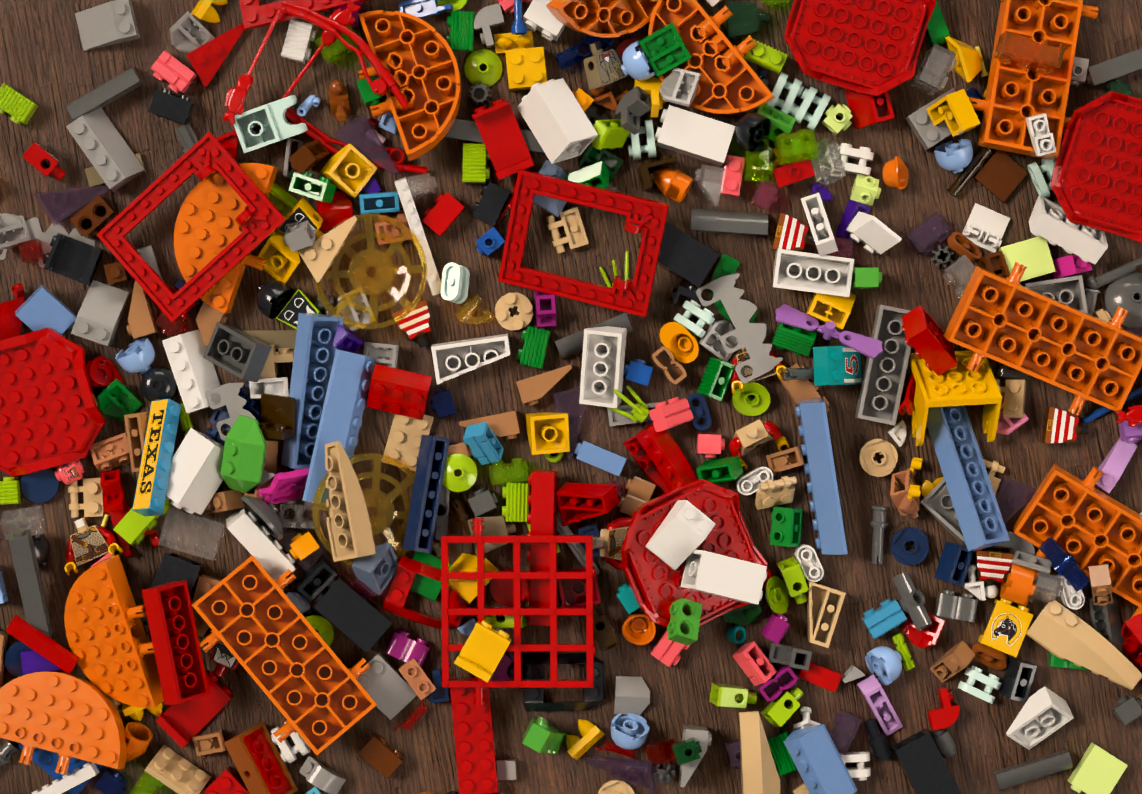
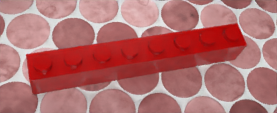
M534 470L528 479V484L531 486V494L528 495V505H531V513H528V524H531L528 535H557V499L555 492L558 490V471ZM530 543V551L527 552V562H530V570L527 571H550L549 543ZM527 579L529 581V589L526 591V600H529V607H550V579ZM526 615V619H529L528 625L550 626V615Z

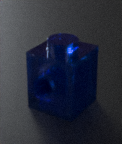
M445 388L434 391L435 395L431 396L432 400L429 402L432 411H436L439 418L458 412L450 390L446 391Z
M108 768L94 787L104 794H123L126 790L124 785L127 781L124 780L125 777L120 772H113Z

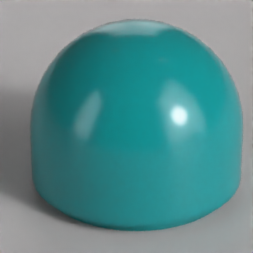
M740 625L729 627L726 633L728 641L732 644H742L746 639L745 628ZM739 630L741 637L736 639V632Z

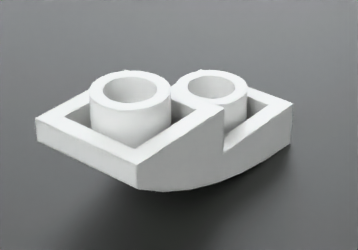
M1042 113L1026 117L1029 135L1036 155L1039 157L1056 152L1053 133H1050L1047 114Z

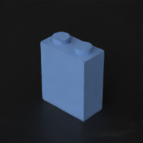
M43 285L15 311V315L31 330L37 331L50 327L60 333L61 336H63L62 333L66 329L71 330L76 320V315Z
M584 440L582 444L578 442L574 451L577 454L576 459L617 476H620L626 462V458Z

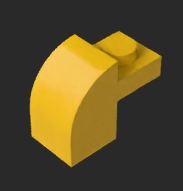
M656 77L646 80H634V88L638 86L651 96L650 117H658L659 109H662L663 103H665L659 91L662 81Z

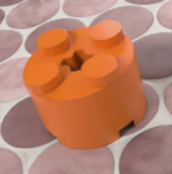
M1011 563L1006 580L1001 584L1000 597L1026 606L1029 595L1032 596L1034 593L1035 585L1032 583L1037 577L1038 570Z

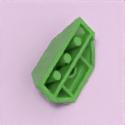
M239 415L226 436L220 473L229 488L242 493H247L261 482L267 447L263 433L259 428L258 420L245 415Z

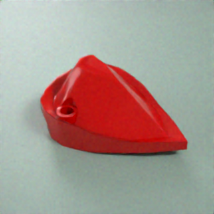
M97 356L88 361L86 371L90 385L106 388L115 379L124 384L117 369L106 357Z

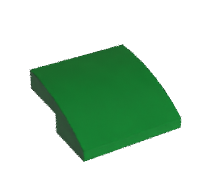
M673 22L639 41L658 77L692 58Z
M416 551L413 560L441 569V559L429 553ZM417 573L410 591L435 602L441 590V581Z

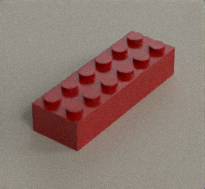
M187 580L172 581L143 589L142 595L165 705L182 704L210 695Z
M470 676L450 679H478V677ZM450 688L459 794L498 793L490 688H483V692L486 693V697H483V700H486L485 705H474V700H476L474 692H476V688Z

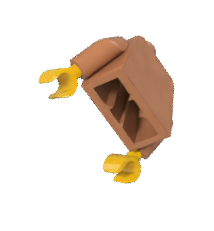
M912 458L910 468L892 474L890 496L902 516L909 514L910 518H917L921 514L920 486L916 485L914 480L916 474L914 469L921 470L923 461L921 458Z

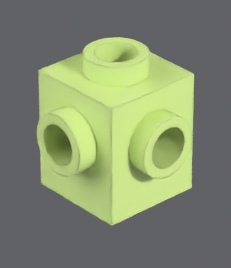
M837 104L836 107L831 105L824 113L827 117L823 120L822 124L834 135H837L841 129L845 131L852 124L850 121L853 117L850 114L851 110L844 104L842 106Z
M857 173L850 200L872 206L874 200L880 196L879 179Z

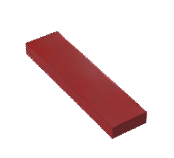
M17 615L13 617L6 629V632L68 674L73 671L80 659Z

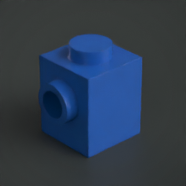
M492 227L476 240L478 245L475 248L482 256L486 254L489 257L505 244V240Z
M635 359V362L631 361L630 365H625V380L648 386L653 367L646 366V361Z

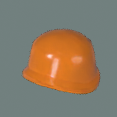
M895 156L894 159L887 161L883 166V181L889 187L896 189L906 188L909 181V172L899 156Z
M638 612L630 615L624 622L622 633L630 643L645 645L654 638L656 627L655 623L651 622L646 614Z

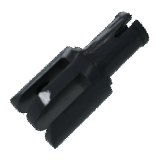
M875 718L864 721L863 724L870 736L868 743L876 759H890L893 754L892 748L886 735L880 733Z

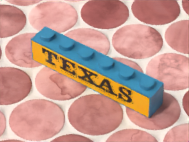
M171 399L151 401L132 511L143 516L163 515L181 405Z

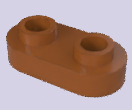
M953 232L947 238L950 249L956 251L966 261L975 263L982 257L980 248L960 232Z
M982 643L972 646L971 650L976 654L973 660L996 670L1006 668L1008 657L1005 653Z

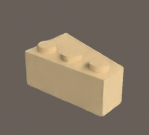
M807 580L809 589L807 591L808 641L829 648L846 593Z

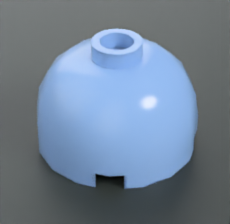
M636 41L624 50L621 68L626 76L630 75L635 80H646L656 75V73L652 71L651 64L642 47L638 46L639 41Z
M958 139L959 143L952 144V141H947L936 146L934 154L938 165L947 171H952V173L962 172L963 168L968 166L973 158L971 140Z
M141 338L129 344V348L125 352L122 349L116 355L115 359L125 371L143 374L151 368L150 365L155 358V350L148 338Z
M878 646L866 653L868 654L865 656L867 667L871 674L875 671L878 676V682L883 685H889L900 676L902 672V657L898 651H894L887 646Z
M622 713L616 715L610 727L611 738L614 743L627 750L637 749L642 746L650 729L647 726L646 719L634 713H628L627 716H621Z

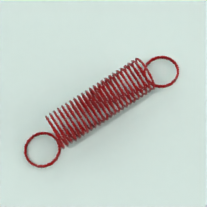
M418 705L408 716V719L410 718L411 720H408L407 725L403 727L409 731L415 722L421 718L420 716H423L424 711L428 710V707ZM401 724L398 725V727L394 730V732L397 731V729L401 726Z
M606 740V741H607V742L609 743V745L613 748V750L606 744V742H605V745H606L608 748H606L605 746H604V748H600V747H596V746L593 747V748H595V749H597V750H601V751H603V749H604V750L607 749V750L610 751V752L613 751L614 753H617V752L619 751V752H620V753H619L620 755H623V754L625 753V754H626L625 756H627V757L629 756V757H631L633 760H636V761L638 760L639 762H642V760L633 758V754H631L629 750H627V751H628V753H627L623 748H621V749L624 751V753H623V752L616 746V744H615L614 742H612L613 745L618 749V751H617V750L611 745V743H610L608 740Z

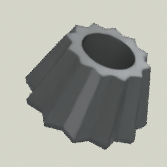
M483 81L480 83L475 82L474 85L469 86L467 100L477 108L486 106V104H490V100L493 98V90L489 88V84H484Z

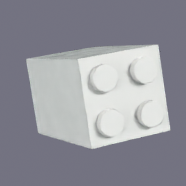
M533 0L523 16L524 23L531 31H540L542 33L541 36L550 42L555 40L557 42L565 25L558 21L546 5L551 0Z
M563 78L558 80L551 79L542 84H534L530 88L531 91L521 99L522 102L517 108L551 164L580 156L598 134Z
M669 105L668 109L663 110L660 119L663 125L662 128H657L654 137L657 141L656 146L714 165H723L736 126Z
M190 428L172 457L166 500L171 499L172 505L179 509L183 507L190 514L196 512L202 515L223 481L220 473L224 446L219 442L213 441L209 436Z
M694 550L686 559L680 587L743 603L759 605V601L763 596V582L767 578V566L704 550Z

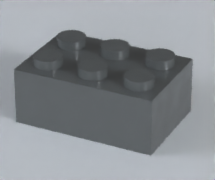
M217 322L203 358L242 380L258 382L272 347L233 325Z

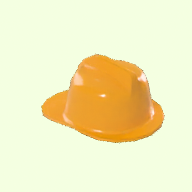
M668 322L664 324L659 334L663 345L671 351L674 358L679 362L690 363L694 361L699 353L696 336L680 323Z

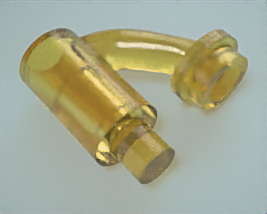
M478 295L472 300L469 298L454 315L463 324L476 325L489 320L493 322L495 318L488 309L482 312L483 316L471 317L479 308L478 304L482 301Z

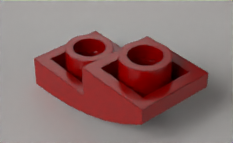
M810 660L809 670L801 669L798 677L829 691L837 692L843 674Z

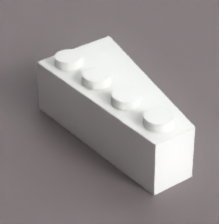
M508 334L432 344L431 350L436 383L438 385L451 378L509 356L511 352Z
M246 507L237 509L226 519L227 529L255 557L273 579L276 580L288 568L291 572L296 569L294 558L289 553L285 554L283 552L282 545L276 539L273 540L271 538L270 532L266 527L261 526L255 515L251 511L249 512Z

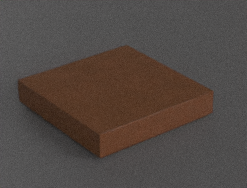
M996 150L975 175L974 179L1003 203L1028 172L1002 150Z

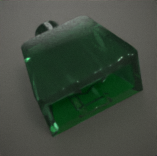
M726 1L725 3L733 14L726 20L729 40L756 34L759 32V24L770 23L769 11L758 12L756 3Z

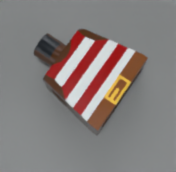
M780 213L771 250L783 249L802 252L805 244L816 246L813 235L808 233L809 224Z
M1046 407L1041 443L1076 442L1077 435L1087 436L1088 425L1079 424V416L1053 407Z

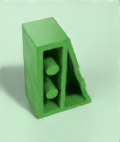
M533 716L523 735L522 744L539 753L557 754L567 734L549 725L547 719L538 716V718Z

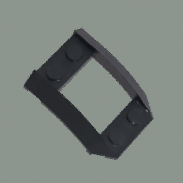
M586 652L558 653V664L584 663V680H587ZM525 653L522 663L524 664V680H545V665L550 664V653ZM594 657V687L584 688V701H545V688H525V702L523 703L525 710L582 711L592 709L605 700L604 661Z

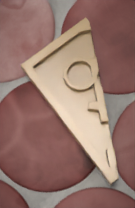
M355 215L315 240L313 245L298 251L317 283L322 282L323 276L333 264L334 258L345 244L344 241L350 231L352 232L358 220Z

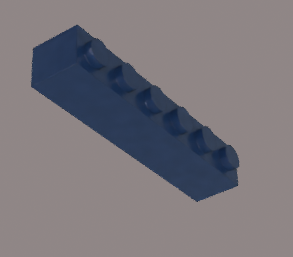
M422 435L403 549L431 553L450 441L448 438Z

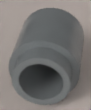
M939 729L933 732L932 738L943 758H947L957 752L955 749L956 744L948 729Z

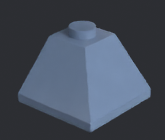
M548 160L545 161L539 171V174L564 180L568 179L567 173L562 168L551 164ZM535 194L533 204L556 217H559L567 201Z
M388 542L375 546L376 554L355 558L351 565L356 577L378 595H381L395 575L398 567V559L391 543Z

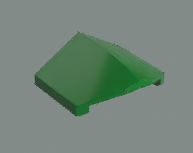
M115 379L97 396L99 409L106 416L123 422L125 421L124 415L133 414L143 405L129 387L118 379Z

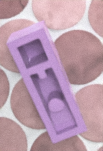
M1119 437L1098 468L1104 474L1100 477L1095 487L1104 493L1111 492L1135 452L1136 444L1121 441Z
M874 674L857 684L886 736L903 727Z

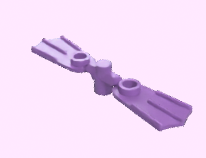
M786 304L775 310L777 322L807 331L817 329V332L822 333L823 338L826 340H830L832 337L838 339L839 337L843 345L851 347L872 359L883 352L882 341L850 331L840 333L835 329L836 325L832 321H827L825 325H819L818 320Z

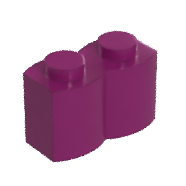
M772 613L761 634L779 645L790 626L788 623L789 619L782 614L774 615Z
M404 630L395 631L385 653L406 663L414 658L421 667L430 649V646L427 645L428 642L419 637L417 640L410 638L411 634Z
M786 665L779 668L766 683L759 684L757 689L767 702L773 701L780 696L783 690L792 687L797 682L798 677Z

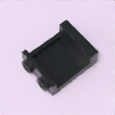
M57 233V236L54 235L50 246H52L50 254L47 253L43 264H45L44 269L90 286L104 250L61 233Z

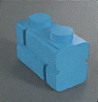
M398 191L359 195L361 214L400 211Z
M487 422L467 426L463 440L465 445H469L472 450L473 457L477 458L481 465L499 462L504 448Z
M888 598L880 603L881 607L874 610V608H871L863 613L864 617L861 619L873 639L880 637L907 621L905 614L895 599L891 600Z

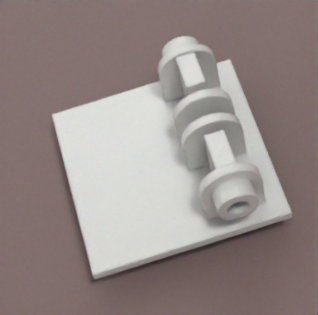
M975 203L962 235L977 246L995 253L1002 243L1001 239L1010 218Z

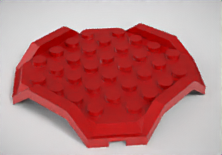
M794 0L788 17L784 40L804 75L819 82L855 93L877 97L914 77L918 55L928 22L936 5V0Z
M1110 91L1074 110L1060 144L1059 157L1056 158L1050 186L1069 222L1103 230L1141 243L1142 99Z
M50 327L0 340V470L14 477L60 466L87 457L106 421L96 405L86 371L84 347L66 339Z
M704 479L679 486L646 502L634 511L621 548L622 567L637 603L651 622L666 628L671 617L670 607L673 602L680 598L702 604L699 627L733 609L750 604L680 587L686 560L676 570H673L645 547L678 500H688L715 523L706 539L695 550H704L763 566L768 565L754 546L741 515L739 493L722 488Z

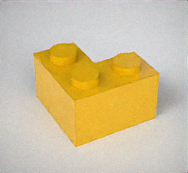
M964 89L946 95L926 109L933 125L937 126L946 122L953 137L970 131L981 124Z

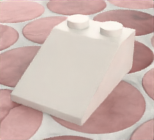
M678 500L645 547L673 570H676L706 539L715 523L688 500Z
M1044 686L1029 697L1006 734L1030 750L1074 717L1066 700Z

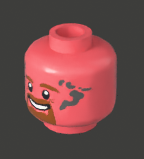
M80 460L56 466L57 470L54 471L57 480L63 481L66 485L82 479V473L85 472Z

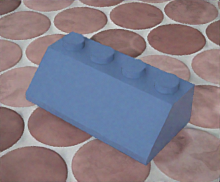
M825 724L794 730L785 739L784 744L810 794H853L857 791Z

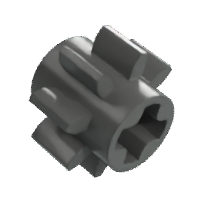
M937 245L938 251H930L933 254V258L930 261L936 263L935 267L942 264V267L946 268V262H953L950 259V255L954 253H949L947 250L948 246L941 249V246ZM940 252L941 254L946 255V257L943 258V261L942 259L937 258V256L940 255Z
M668 761L657 762L656 767H652L654 781L658 780L661 785L670 784L672 778H676L675 765H670Z

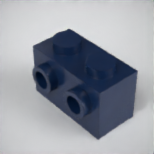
M945 542L934 578L963 587L974 551H968L966 547L958 544Z

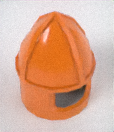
M662 168L653 171L658 190L663 196H667L680 204L688 193L694 178L674 168Z
M130 722L125 727L124 734L127 743L126 762L143 755L152 739L151 730L142 723Z

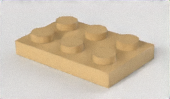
M395 414L381 462L416 472L422 435L430 434L434 417L424 414L423 420Z
M165 745L162 746L144 770L178 794H200L211 776Z

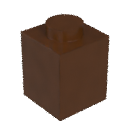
M120 262L103 265L109 285L130 281L128 271Z

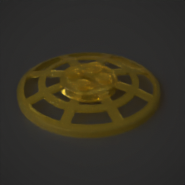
M380 214L355 215L358 218L357 222H365L366 232L358 234L345 242L334 259L332 271H326L323 279H333L335 289L342 298V301L333 307L324 293L322 283H317L313 277L314 286L323 306L332 316L343 317V323L360 329L385 328L405 318L420 301L427 281L426 257L417 237L401 222ZM348 219L343 220L339 224L335 225L332 229L336 228ZM372 220L390 223L402 231L396 239L383 233L374 232ZM407 236L413 241L418 250L421 265L411 266L408 254L401 245ZM374 238L383 239L391 243L385 253L375 249ZM366 239V250L357 254L350 247L357 241ZM397 249L403 257L405 266L395 267L391 260L392 255ZM344 253L352 259L349 270H339L340 261ZM370 267H375L377 273L374 277L370 278L367 275V270ZM422 273L420 288L411 303L404 297L410 284L411 274ZM406 274L404 284L399 292L392 285L395 275ZM339 278H349L354 287L347 295L341 287ZM387 290L394 298L388 303L378 306V295ZM360 292L370 295V307L360 305L353 300ZM398 302L406 309L391 320L377 323L378 312L389 309ZM348 305L359 311L370 312V323L365 324L353 321L343 316L341 312Z
M363 453L349 457L351 464L364 460H373V472H364L356 475L358 481L372 478L371 488L362 490L367 509L369 507H375L376 514L373 517H369L372 536L383 533L388 539L387 542L391 543L398 553L396 554L397 559L401 558L402 555L409 551L403 549L398 541L406 531L410 500L405 489L414 483L415 474L403 463L387 455ZM381 461L397 466L408 477L399 483L393 477L381 473ZM327 472L319 483L314 495L312 519L318 539L323 547L332 555L330 539L327 540L324 536L319 518V510L329 511L326 503L321 502L326 488V480L329 476ZM380 479L390 482L396 488L387 495L379 490ZM400 494L404 500L405 512L395 511L392 502ZM393 519H404L400 530L394 536L389 529ZM351 559L341 561L348 565L353 564V560Z

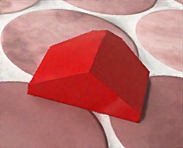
M335 191L332 203L317 200V213L323 219L322 225L319 228L320 231L332 230L353 216L352 202L343 191Z
M928 613L932 625L917 631L908 614L902 631L910 642L922 649L936 645L946 621Z

